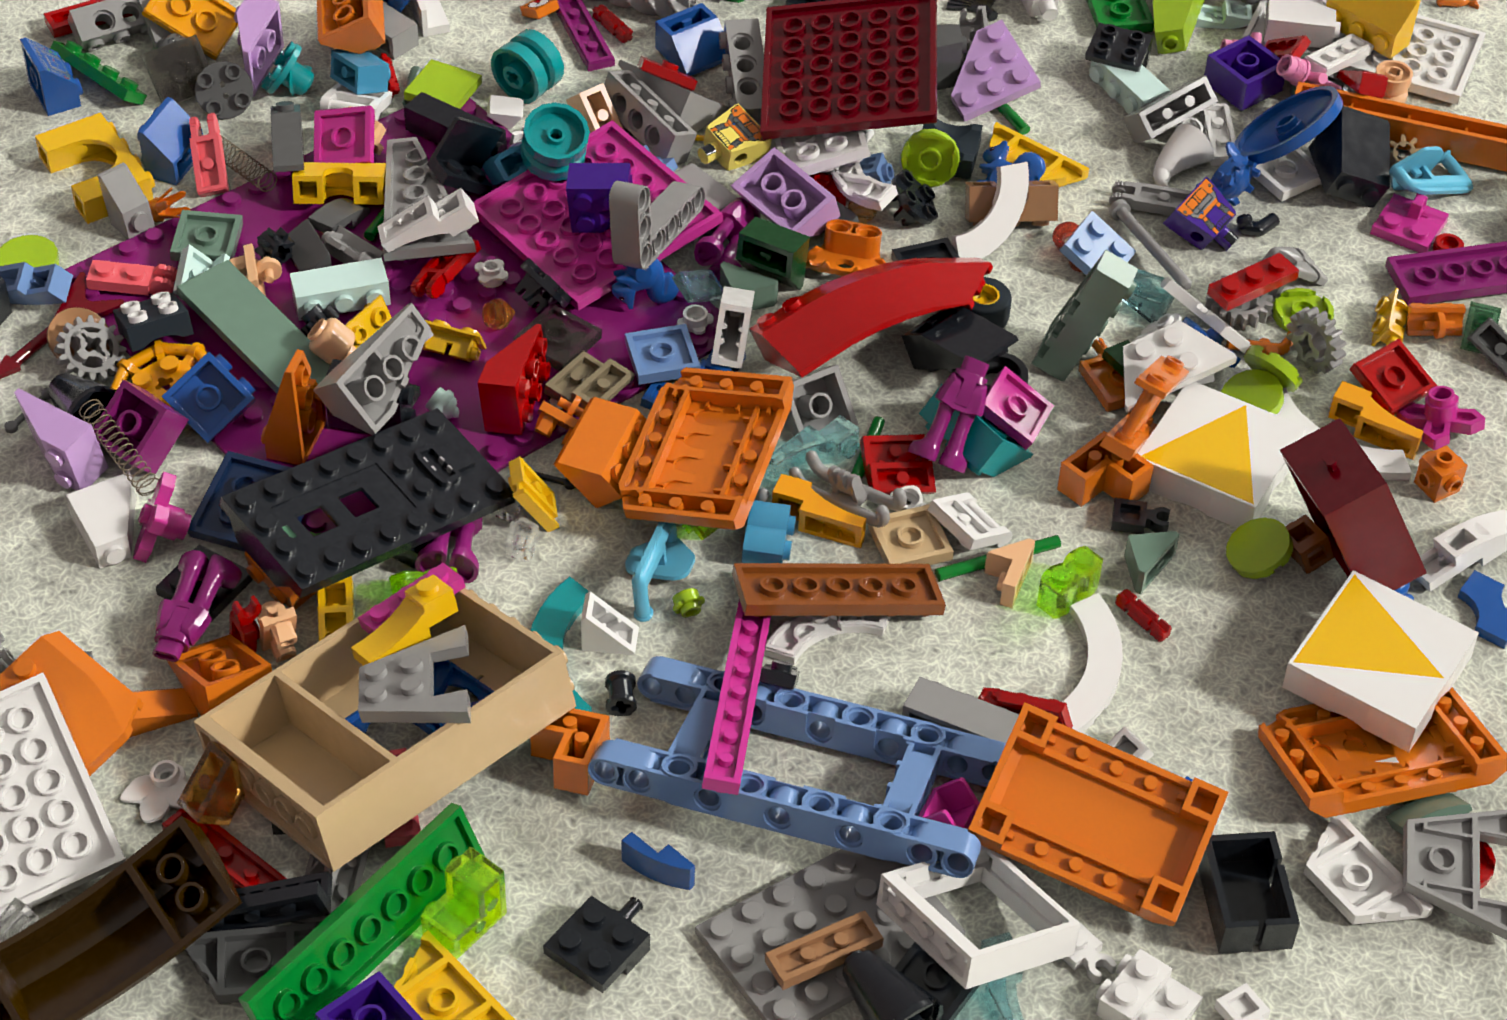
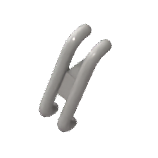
M810 450L805 455L810 469L820 479L831 484L833 493H828L813 485L812 489L833 505L852 514L867 518L866 524L877 528L885 527L890 520L888 509L894 511L901 510L907 503L906 493L902 488L894 489L893 496H890L863 484L860 476L856 474H851L844 469L841 470L835 465L827 468L815 451ZM798 467L790 468L789 476L806 480ZM866 500L879 505L876 508V513L860 506Z

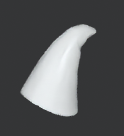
M1191 124L1178 125L1155 162L1153 179L1156 185L1169 187L1168 182L1171 177L1179 172L1213 161V147L1199 128Z

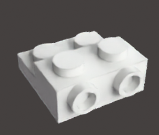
M1139 949L1134 957L1126 954L1122 958L1116 969V973L1119 975L1113 982L1106 979L1101 984L1095 997L1099 1000L1096 1015L1103 1020H1189L1201 1005L1203 997L1171 978V967Z

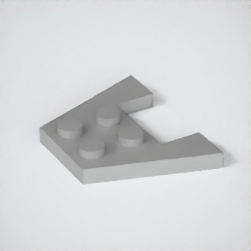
M460 626L359 667L358 712L362 723H471V705L467 689L434 696V663L469 656L466 626Z
M1507 809L1408 819L1403 826V890L1507 940V902L1480 897V841L1507 846Z

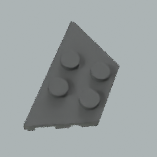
M321 922L206 932L187 947L185 951L218 1004L239 1002L238 998Z

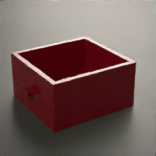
M1340 418L1280 449L1313 522L1328 536L1334 558L1347 577L1354 570L1392 590H1396L1427 574L1387 482Z

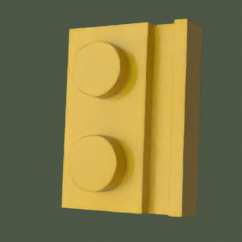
M520 456L509 461L510 477H508V483L514 492L513 497L547 532L559 528V523L554 519L558 517L555 493Z

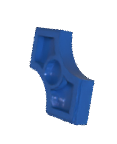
M1474 570L1460 589L1457 598L1464 601L1474 612L1477 624L1475 631L1479 632L1478 636L1505 649L1507 646V608L1502 600V592L1505 585Z

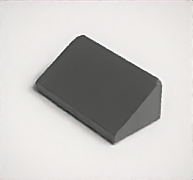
M308 219L301 222L288 233V236L295 242V245L291 247L293 256L290 259L298 272L332 266L329 251Z
M1489 317L1467 339L1507 378V333Z

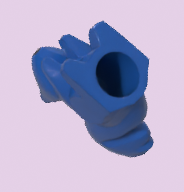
M1002 141L999 145L991 147L983 153V160L987 164L982 163L979 165V168L982 169L981 172L987 175L986 180H977L976 182L995 181L997 183L996 167L1028 162L1029 181H1039L1045 173V161L1036 153L1025 152L1019 155L1014 163L1006 161L1009 146H1007V141Z
M658 259L645 270L624 266L626 268L613 272L614 276H617V282L611 286V292L617 299L626 303L629 309H633L636 291L646 289L650 300L658 304L672 301L679 293L680 285L678 278L674 277L672 272L664 273L663 265Z

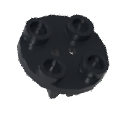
M907 169L902 170L892 179V185L896 186L898 193L892 202L898 200L900 207L893 215L894 221L904 218L901 221L902 226H909L916 221L929 225L938 218V213L932 201L935 198V193L929 185H921Z
M529 257L520 265V268L526 274L515 288V292L518 295L523 294L522 298L528 302L531 308H535L539 304L535 310L539 315H542L556 303L565 309L572 301V298L549 275L542 272Z

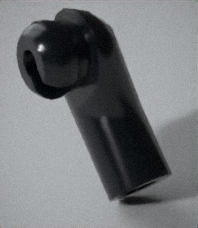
M1269 213L1259 221H1252L1250 214H1242L1236 219L1237 230L1242 235L1263 236L1277 227L1280 219L1275 213Z

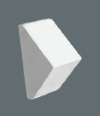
M592 592L585 594L581 617L582 651L624 655L635 654L639 627Z

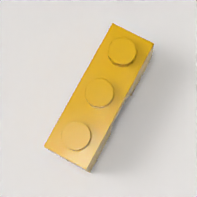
M304 162V170L293 171L292 174L294 204H324L325 199L330 196L347 195L354 198V204L384 205L386 163Z

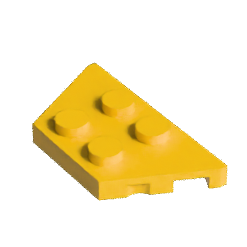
M998 122L994 124L989 148L999 145L1002 141H1007L1009 152L1006 161L1014 163L1017 157L1025 152L1038 154L1044 159L1046 166L1045 173L1039 181L1054 180L1059 187L1085 180L1088 177V167Z
M429 930L423 933L419 949L413 958H409L404 967L403 976L394 985V988L423 1020H515Z

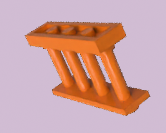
M1161 355L1140 374L1134 384L1143 388V391L1133 410L1105 435L1100 446L1129 462L1140 451L1156 428L1157 424L1153 422L1152 416L1160 401L1187 377L1189 371L1183 368L1184 363L1175 357L1168 355L1165 358Z

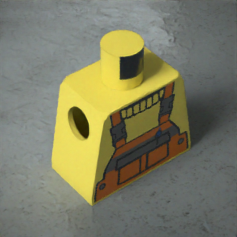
M738 103L706 127L704 146L698 149V156L704 164L717 160L722 167L730 171L759 161L770 151L772 139L762 140L761 126Z

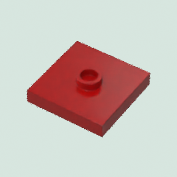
M641 56L637 64L641 71L690 91L695 90L698 82L695 78L679 72L678 65L663 60L662 64Z
M1400 339L1359 360L1349 369L1364 389L1372 392L1371 397L1375 402L1392 415L1426 397L1429 390L1437 386Z

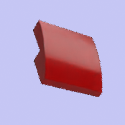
M925 434L862 436L860 448L868 486L888 495L896 488L910 485L917 486L922 494H935L936 486L932 461L908 452L912 441L923 439Z

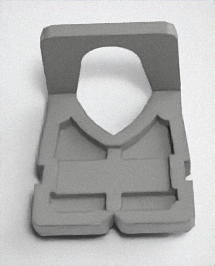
M1273 247L1262 259L1264 260L1280 252L1299 269V278L1310 282L1313 281L1322 286L1328 281L1327 276L1302 249ZM1286 285L1268 293L1273 295V297H1277Z

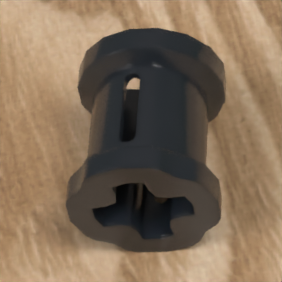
M624 670L609 673L605 678V687L609 691V699L606 700V711L614 716L632 715L637 709V701L633 697L636 677L631 672Z

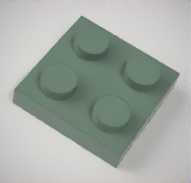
M182 210L170 249L171 260L180 261L181 251L189 244L212 261H215L224 253L230 259L234 258L243 227V216Z

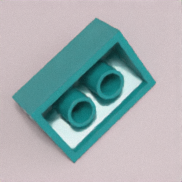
M939 388L919 412V415L927 421L925 427L928 430L931 427L940 403L935 398ZM957 411L953 412L945 432L944 439L947 440L945 446L948 444L959 416ZM984 416L975 417L963 450V456L968 460L967 467L979 476L984 473L995 477L1033 456L1029 449L1025 450L1015 439L1009 437Z

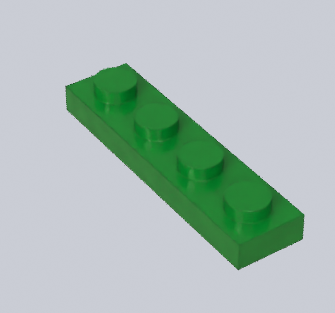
M67 40L66 44L53 41L50 49L58 52L62 60L68 62L78 71L123 101L139 105L144 104L147 95L137 89L139 84L128 78L119 77L120 72L108 65H101L100 58L87 52L83 53V47L69 40Z

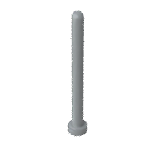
M1124 199L1114 201L1109 207V214L1114 220H1121L1178 285L1185 290L1190 289L1192 286L1191 280L1130 213V205Z

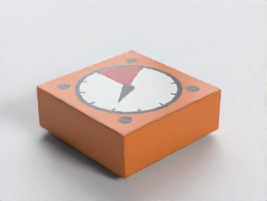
M533 0L520 7L522 16L533 19H541L560 8L557 0Z

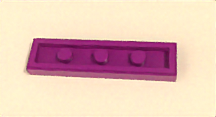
M557 0L560 8L556 10V13L588 72L615 66V58L583 1Z

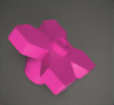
M1447 386L1431 388L1425 397V405L1414 403L1396 413L1398 419L1418 429H1423L1422 442L1432 450L1449 445L1450 432L1472 435L1485 429V417L1475 409L1458 408L1459 396L1455 394L1452 388Z
M163 471L157 482L152 500L148 499L141 509L138 522L142 528L135 544L133 559L147 562L157 536L172 541L176 538L184 540L188 532L192 516L185 513V509L169 504L175 487L176 475Z

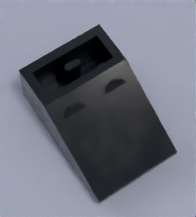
M966 308L940 310L901 335L913 368L928 369V372L940 369H948L949 372H955L956 367L961 368L965 355L986 363L992 358L1006 354L1009 351L1008 347L1019 341L1016 335Z

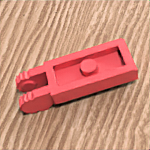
M215 113L208 114L209 134L202 135L200 121L197 117H191L189 119L191 132L189 140L197 193L200 197L226 193L229 191L218 119Z
M92 260L86 278V285L91 290L147 296L159 292L172 293L177 270L176 267L166 266V264H159L154 267Z

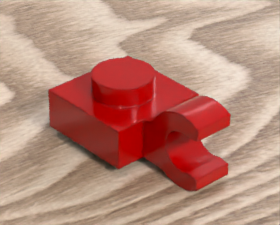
M255 595L250 596L249 605L245 608L241 607L238 600L233 602L232 611L229 613V634L257 653V639L260 638V630L255 619L260 615L262 606Z

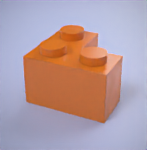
M1103 431L1061 462L1057 490L1081 507L1102 491L1114 499L1122 498L1138 501L1149 492L1154 465L1139 454H1136L1128 462L1101 447L1100 444L1107 434L1106 431Z
M573 708L530 738L531 756L553 760L555 789L589 795L594 780L588 773V765L603 741L610 740V716Z

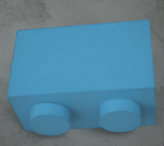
M341 49L331 50L330 77L357 95L388 92V81L390 80L391 72L387 62L369 51L357 54Z

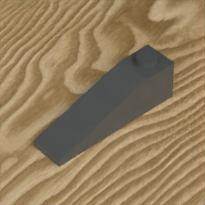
M292 101L278 102L276 106H271L270 113L274 172L304 170V138L300 104L294 105Z

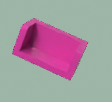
M960 777L933 788L918 816L968 829L980 803L965 778Z

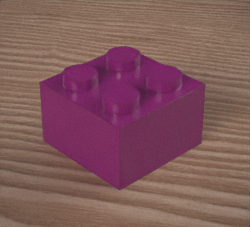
M122 380L105 408L107 414L111 415V420H114L116 426L120 427V432H124V437L128 438L129 443L133 444V449L138 451L137 455H141L142 461L147 463L146 467H150L151 473L155 474L189 421L188 418L147 390L126 380ZM106 416L102 421L96 423L93 429H97L104 422L109 421L110 417ZM110 421L106 427L99 429L98 434H103L108 428L114 426V422ZM115 427L110 433L103 435L102 440H107L111 435L118 432L119 429ZM119 433L114 439L109 440L106 446H112L115 441L123 438V434ZM123 439L119 444L113 446L111 451L115 452L122 445L127 444V439ZM127 445L126 448L117 452L116 455L121 457L126 451L131 450L132 446ZM131 451L130 454L122 459L127 461L136 455V451ZM136 456V458L133 461L129 462V464L134 465L135 463L139 462L141 458L139 456ZM141 462L137 468L145 467V463ZM149 468L144 469V471L149 473Z

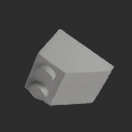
M838 365L822 367L810 372L803 378L798 376L792 379L794 384L792 407L785 426L801 446L859 425Z

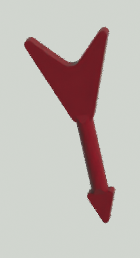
M80 272L69 290L66 303L61 304L55 316L65 309L85 308L95 312L102 318L112 314L114 309L121 308L120 306L124 303V300H87L85 272ZM48 327L11 357L8 355L4 356L0 363V379L20 372V365L48 343Z

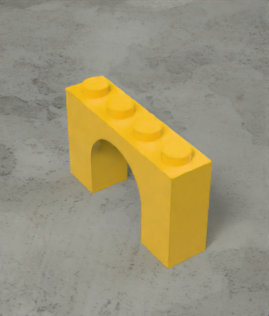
M101 112L35 135L39 158L51 174L88 161L105 162L111 164L112 167L124 162L147 200L154 199L152 188L155 187V182L150 171H144L137 154L132 155L125 138L120 139L113 122H108ZM98 176L71 185L75 208L87 224L108 217Z

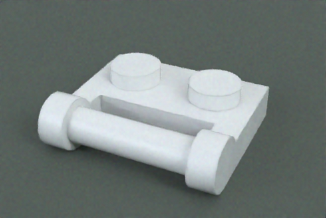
M336 83L322 96L320 110L371 105L375 109V120L378 121L381 112L392 103V92L357 95L340 83Z
M969 492L931 501L928 511L939 521L940 525L947 528L959 540L961 545L969 550L995 544L1000 548L1012 539V532L1005 526L1000 527L976 504L977 499Z

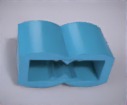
M522 140L515 142L508 150L490 157L484 163L482 168L492 185L504 184L528 169L524 165L520 153Z
M754 500L748 515L742 550V563H783V560H790L792 541L787 540V535L794 536L796 516L790 515L791 505Z

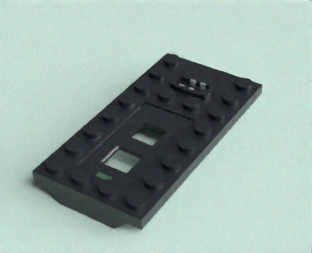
M436 408L224 495L220 499L219 507L229 517L237 542L277 587H290L299 598H302L515 503L516 499L513 497L514 492L505 479L446 416ZM362 491L375 505L376 509L354 517L339 499ZM320 508L337 527L313 536L297 517Z

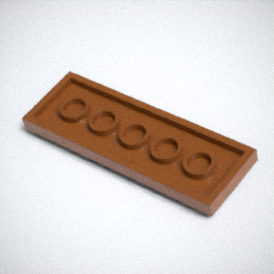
M733 564L732 576L745 616L862 617L885 615L894 617L897 615H918L926 617L929 615H944L946 604L930 564Z

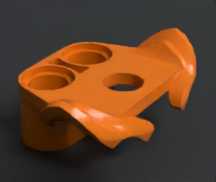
M842 219L828 221L826 223L824 244L820 247L815 245L808 251L806 268L845 276L855 271L886 263L880 257L881 229L873 225ZM846 264L850 265L851 268H843L838 265Z

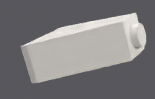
M1267 0L1264 42L1306 35L1311 41L1308 47L1323 48L1333 43V38H1339L1341 22H1336L1335 9L1311 0Z
M724 286L711 364L742 369L755 291Z
M121 474L66 495L70 515L100 569L118 564L124 559L132 557L136 495L134 487L128 481L126 475Z

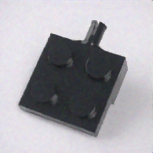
M591 895L543 945L544 954L603 993L622 972L627 975L650 951V934L631 921L643 909L642 902L639 899L636 901V897H631L620 910L608 907Z

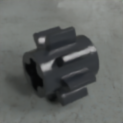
M280 227L277 232L267 228L266 231L257 237L258 247L254 250L261 259L269 256L278 260L282 266V263H285L293 256L291 247L295 245V242L283 228Z
M318 303L301 318L306 324L302 327L301 331L307 337L312 327L320 319H337L339 314L331 305L323 309Z

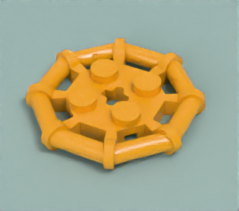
M161 339L156 340L154 345L128 359H121L117 363L118 369L111 387L117 390L122 380L127 381L129 377L134 385L147 390L169 405L162 398V395L167 390L161 387L165 385L172 387L207 354L205 346L198 342L180 344L162 342ZM176 356H184L185 358L178 360ZM157 358L156 362L148 365L147 367L141 370L138 368L146 364L147 362Z

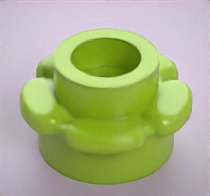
M695 588L682 590L672 598L674 603L673 611L675 614L681 613L683 618L699 614L702 604L705 603V598L700 596Z

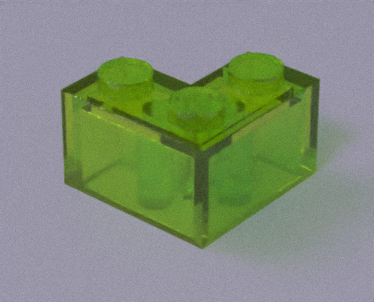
M472 847L467 849L461 856H456L449 862L445 869L447 892L437 901L429 903L420 916L422 935L429 930L456 959L464 954L507 913L504 870Z

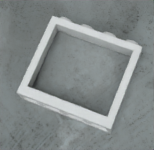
M981 846L973 872L965 878H955L928 871L930 864L925 862L881 874L876 905L965 989L1053 962L1075 953L1081 923L1003 855ZM982 882L1036 932L979 950L924 898Z

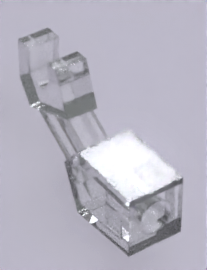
M516 500L515 503L495 511L496 517L511 523L506 541V559L531 563L540 541L539 525L533 522L530 514Z

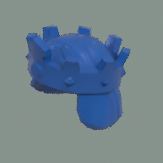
M1227 142L1225 147L1229 158L1216 170L1211 181L1225 199L1236 206L1240 204L1237 197L1242 192L1246 191L1251 194L1254 190L1250 181L1252 176L1259 177L1261 170L1255 168L1257 163L1248 160V156L1241 155L1233 142Z

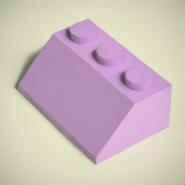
M775 147L731 185L735 192L772 223L809 237L819 236L825 231L828 221L840 217L835 196Z

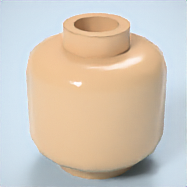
M336 318L320 319L307 336L310 340L309 349L311 352L330 365L333 359L343 361L356 349L353 346L355 333Z

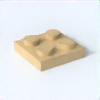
M930 504L890 513V520L885 527L877 528L868 524V529L885 564L933 565L953 560L954 551L939 521L928 511Z

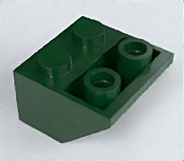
M755 217L739 232L736 259L747 270L801 290L804 284L810 237Z

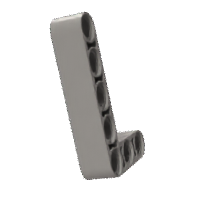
M615 181L609 194L613 262L643 270L647 269L701 212L705 202L704 187L673 181L651 203L650 189L647 186Z

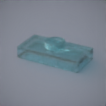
M711 270L679 271L672 277L688 303L718 301L722 298L723 287Z

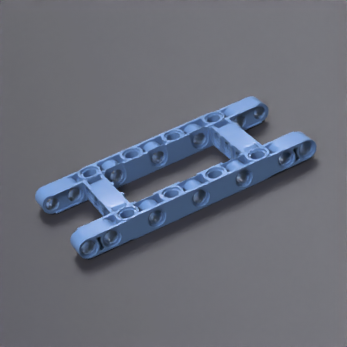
M656 656L648 661L638 679L637 686L639 691L649 698L651 702L690 711L669 750L664 751L616 738L615 740L603 741L588 765L590 777L595 782L604 786L881 860L894 861L909 866L920 862L929 863L928 871L955 878H965L972 874L981 851L979 839L974 834L968 832L966 828L919 817L918 815L928 799L937 775L953 779L963 777L969 783L987 787L1006 743L941 727L931 722L796 688L789 689L759 681L751 729L896 765L894 780L887 784L884 803L874 804L873 806L846 799L844 795L805 785L800 787L776 781L774 777L747 770L742 772L738 795L702 789L725 671Z

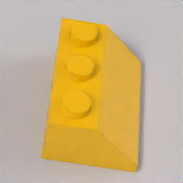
M1327 0L1326 6L1336 10V22H1341V33L1345 35L1354 34L1373 44L1374 51L1391 59L1410 44L1421 0Z

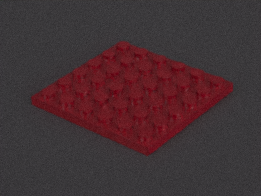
M830 0L767 7L760 128L762 140L937 123V0Z

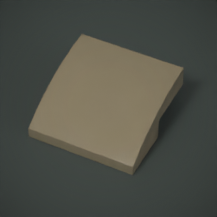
M582 351L545 384L544 393L557 401L563 397L570 402H573L576 395L582 398L579 407L585 409L587 403L593 397L610 401L635 378V373L611 358L602 363L590 354Z

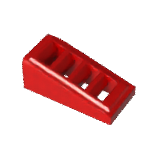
M1340 70L1336 76L1359 94L1377 98L1385 96L1389 78L1382 74L1356 70Z

